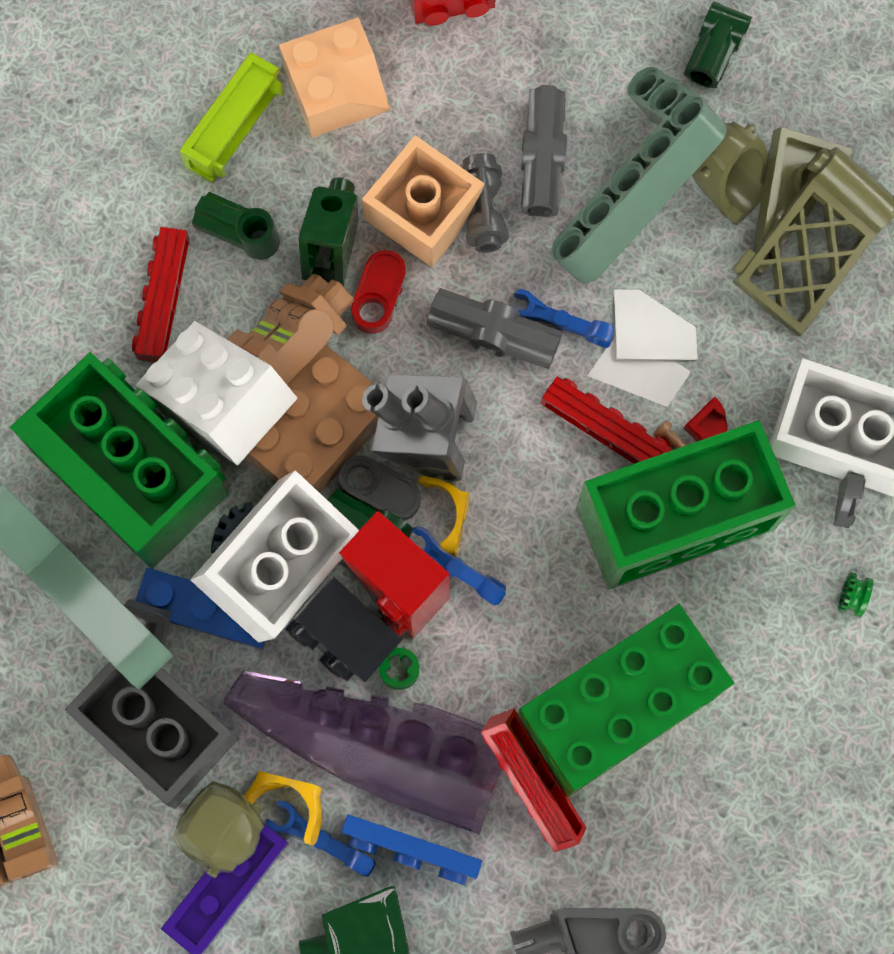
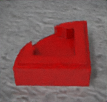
M714 396L683 429L697 442L726 432L728 427L724 407Z

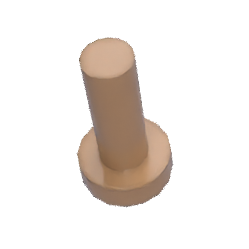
M665 420L653 433L654 437H663L674 449L686 446L670 430L672 424L668 420Z

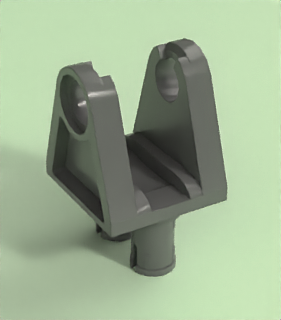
M388 374L386 386L380 384V386L372 384L364 391L362 396L364 408L379 417L371 449L372 452L424 476L437 478L438 474L444 475L443 480L453 482L462 479L465 460L455 443L456 430L459 418H463L464 421L469 423L473 422L477 401L469 383L464 377Z
M559 908L552 911L550 915L551 920L510 932L513 945L532 939L534 941L533 944L515 949L516 954H544L559 948L565 954H658L664 947L666 940L665 925L661 918L653 911L639 908ZM636 919L644 924L647 931L646 940L639 947H633L629 943L626 934L628 926Z

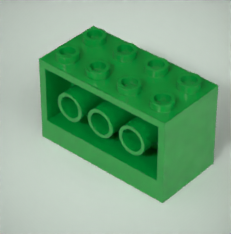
M89 352L9 428L149 568L153 569L229 495L223 485L227 478L219 470L221 466L206 450L201 448L197 453L194 451L196 448L188 440V434L172 418H169L165 423L163 422L165 419L156 409L158 407L156 403L141 388L138 387L134 390L125 380L126 375L112 360L107 357L101 362Z
M757 420L584 481L576 509L606 586L610 590L775 531L796 504L761 421Z
M679 603L519 709L518 715L565 793L570 797L718 698L733 686L735 682Z

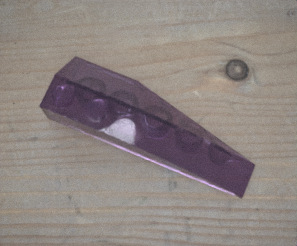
M248 671L241 672L225 696V706L274 741L326 772L391 803L480 835L503 774V770L498 764V759L483 739L481 731L485 725L430 705L414 702L413 710L410 712L388 705V697L371 694L370 701L344 697L345 689L326 686V689L311 691L304 689L301 681Z

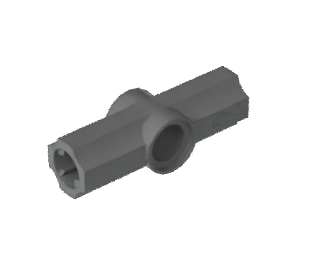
M541 85L529 90L527 130L523 133V157L521 163V170H524L521 213L529 216H557L559 211L561 173L564 172L567 135L563 134L566 99L565 91H561L556 86Z
M442 288L436 293L427 318V326L469 340V344L475 349L479 350V347L482 346L496 351L495 356L503 357L505 354L546 369H550L563 333L555 328L520 317V313L516 309L503 302L486 300L484 303Z

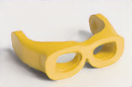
M419 476V485H423L426 488L441 489L452 498L456 505L457 517L455 526L449 536L439 545L443 550L457 557L463 533V524L465 523L470 501V493L461 491L443 480Z
M258 771L255 781L244 796L253 804L259 796L273 789L290 787L297 790L304 798L309 809V821L304 835V842L308 845H315L323 819L320 798L323 788L310 783Z

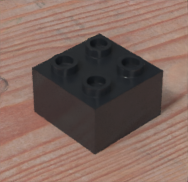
M327 576L291 618L290 624L285 628V631L303 647L307 646L312 651L318 648L323 653L319 662L336 677H341L347 682L352 677L365 683L402 641L392 629L334 576Z

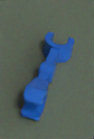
M518 289L514 292V297L526 300L529 303L527 309L517 310L520 313V317L536 322H544L554 326L557 330H566L583 336L588 342L603 348L610 347L614 333V327L611 324L600 320L589 322L572 316L565 310L547 307L525 289Z
M413 527L412 532L421 536L425 541V547L422 550L449 572L450 576L457 577L476 589V592L493 605L500 604L506 595V586L492 576H484L465 564L461 558L454 557L443 550L424 527Z
M277 801L276 804L288 810L290 815L289 821L283 826H278L273 821L266 819V824L277 833L289 834L304 839L308 824L306 820L288 802ZM320 830L318 840L313 845L315 848L324 850L344 862V865L365 877L370 876L376 865L374 859L355 848H349L323 830Z

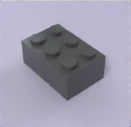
M109 661L64 709L164 804L174 809L180 805L239 740L235 734L162 668L138 690Z

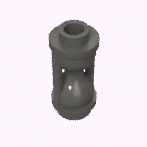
M487 153L473 154L463 160L462 168L482 181L484 188L475 203V211L468 220L466 242L469 246L476 247L478 252H494L499 250L501 244H504L509 239V232L503 216L494 209L492 203L501 186L502 169L496 162L494 155Z

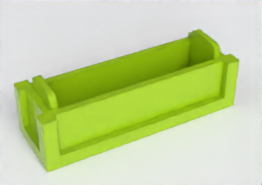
M252 52L248 54L179 150L186 168L211 183L218 176L224 178L226 175L225 165L275 95L282 96L284 94L283 85L278 81L277 75L280 72L278 67Z

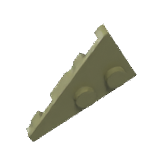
M780 127L773 131L753 247L754 252L807 183L811 172L807 169V166L812 158L821 149L825 148L830 151L834 147H838L850 157L853 148L785 127ZM812 196L803 206L805 219L816 205V199ZM795 218L793 219V221L790 223L789 226H794V225H796ZM784 232L778 239L780 254L783 252L781 247L792 232ZM770 251L763 260L771 259ZM770 265L758 266L752 275L761 276Z

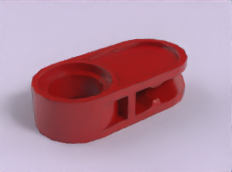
M382 250L369 257L353 298L354 302L351 306L353 322L359 330L365 333L375 334L386 329L392 321L394 307H397L398 295H401L403 289L401 287L406 275V266L402 257L393 251ZM372 302L381 305L384 309L383 317L376 322L363 320L360 316V310L365 304Z

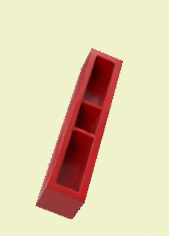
M160 227L159 235H155L153 238L152 249L155 251L154 260H150L148 263L147 275L150 276L149 284L144 285L142 291V300L145 303L143 311L139 310L137 316V326L140 327L139 333L132 340V352H134L138 360L157 362L168 350L190 240L187 230Z
M557 376L542 396L541 405L633 464L672 451L669 448L670 444L660 437L653 438L646 433L647 430L637 422L631 424L623 418L624 416L620 411L613 407L606 408L600 404L598 397L589 392L584 394L568 378L562 380Z
M515 708L491 716L481 731L483 739L498 759L500 768L505 771L512 782L514 791L520 795L530 817L537 823L544 840L549 843L554 852L579 845L587 827Z

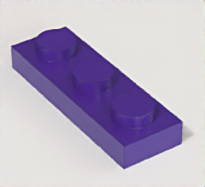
M264 823L255 854L244 863L236 866L233 872H220L216 878H213L205 871L161 927V930L190 954H204L289 843Z

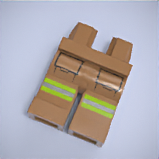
M313 274L301 287L287 283L279 291L283 298H278L270 303L266 309L265 317L248 334L236 329L227 340L271 365L286 385H288L328 343L332 333L339 335L347 326L340 318V315L354 302V299L338 281L331 280L327 283L321 276Z
M10 755L0 756V887L13 883L14 880H21L59 865L29 777L21 776L16 763Z

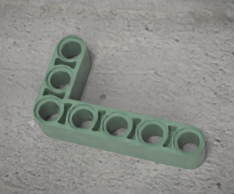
M655 67L644 68L635 74L628 84L627 94L652 122L657 124L656 128L553 242L551 248L553 259L582 284L595 281L602 275L725 138L727 132L726 125L703 98Z
M0 482V549L45 592L132 685L140 690L174 655Z

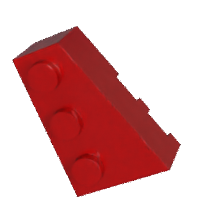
M379 511L368 520L339 552L378 606V612L382 615L380 619L399 637L406 632L414 639L449 600L450 573Z

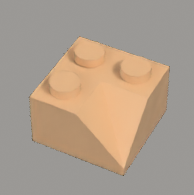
M359 17L279 44L283 68L311 138L390 110L374 53Z
M415 135L362 198L364 220L433 268L458 237L484 188V183Z

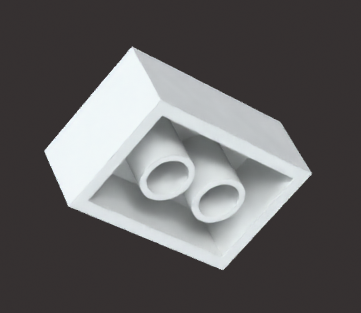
M196 321L178 336L176 342L157 362L149 367L146 374L135 385L137 388H141L156 403L157 409L166 418H172L182 429L237 466L298 399L271 365Z
M802 358L791 376L770 441L775 457L842 480L848 474L864 476L866 488L894 497V388Z
M295 470L280 478L190 581L258 643L275 639L340 562L342 557L339 552L359 530Z

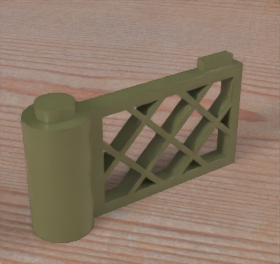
M834 147L830 151L823 148L812 158L807 166V169L811 171L807 183L757 250L754 252L751 249H747L732 268V271L737 274L733 283L798 336L803 335L876 234L884 229L894 218V195L838 147ZM810 196L823 206L824 222L805 224L803 206ZM834 216H836L840 221H834ZM795 218L796 225H794V226H789L790 223H791V222L793 221V219ZM847 226L860 237L851 250L838 252L835 227ZM825 228L828 253L809 255L806 230ZM797 231L800 256L780 258L778 239L784 232ZM770 251L771 259L763 260ZM844 256H845V258L842 260V262H841L840 265H839V258H838V257H844ZM829 258L831 277L825 284L813 285L810 260ZM800 262L803 287L784 289L781 264ZM772 265L775 290L762 291L748 280L758 266ZM814 290H820V292H819V293L817 294V296L814 298V292H813V291H814ZM804 292L806 311L798 321L786 310L785 294ZM775 295L776 302L773 301L769 296Z

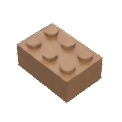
M325 345L287 385L298 399L247 454L245 459L274 483L296 470L310 485L321 493L339 473L341 465L347 459L353 457L376 431L379 417L366 410L362 404L364 391L373 383L330 347Z

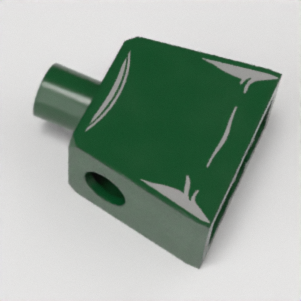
M333 178L330 181L329 188L318 186L313 189L298 237L302 280H308L313 274L321 276L327 283L335 280L344 287L358 227V196L354 193L355 185L348 179ZM320 246L332 248L329 261H331L330 269L315 267Z
M396 886L384 888L323 914L322 920L325 935L299 940L300 954H410Z

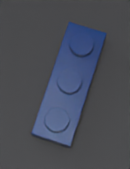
M146 568L135 601L171 611L170 623L261 650L264 649L266 641L258 643L192 581Z
M347 814L341 831L344 835L351 837L348 846L374 855L378 846L396 852L393 859L394 862L420 870L422 862L441 867L438 877L464 886L467 877L477 880L483 862L481 859Z

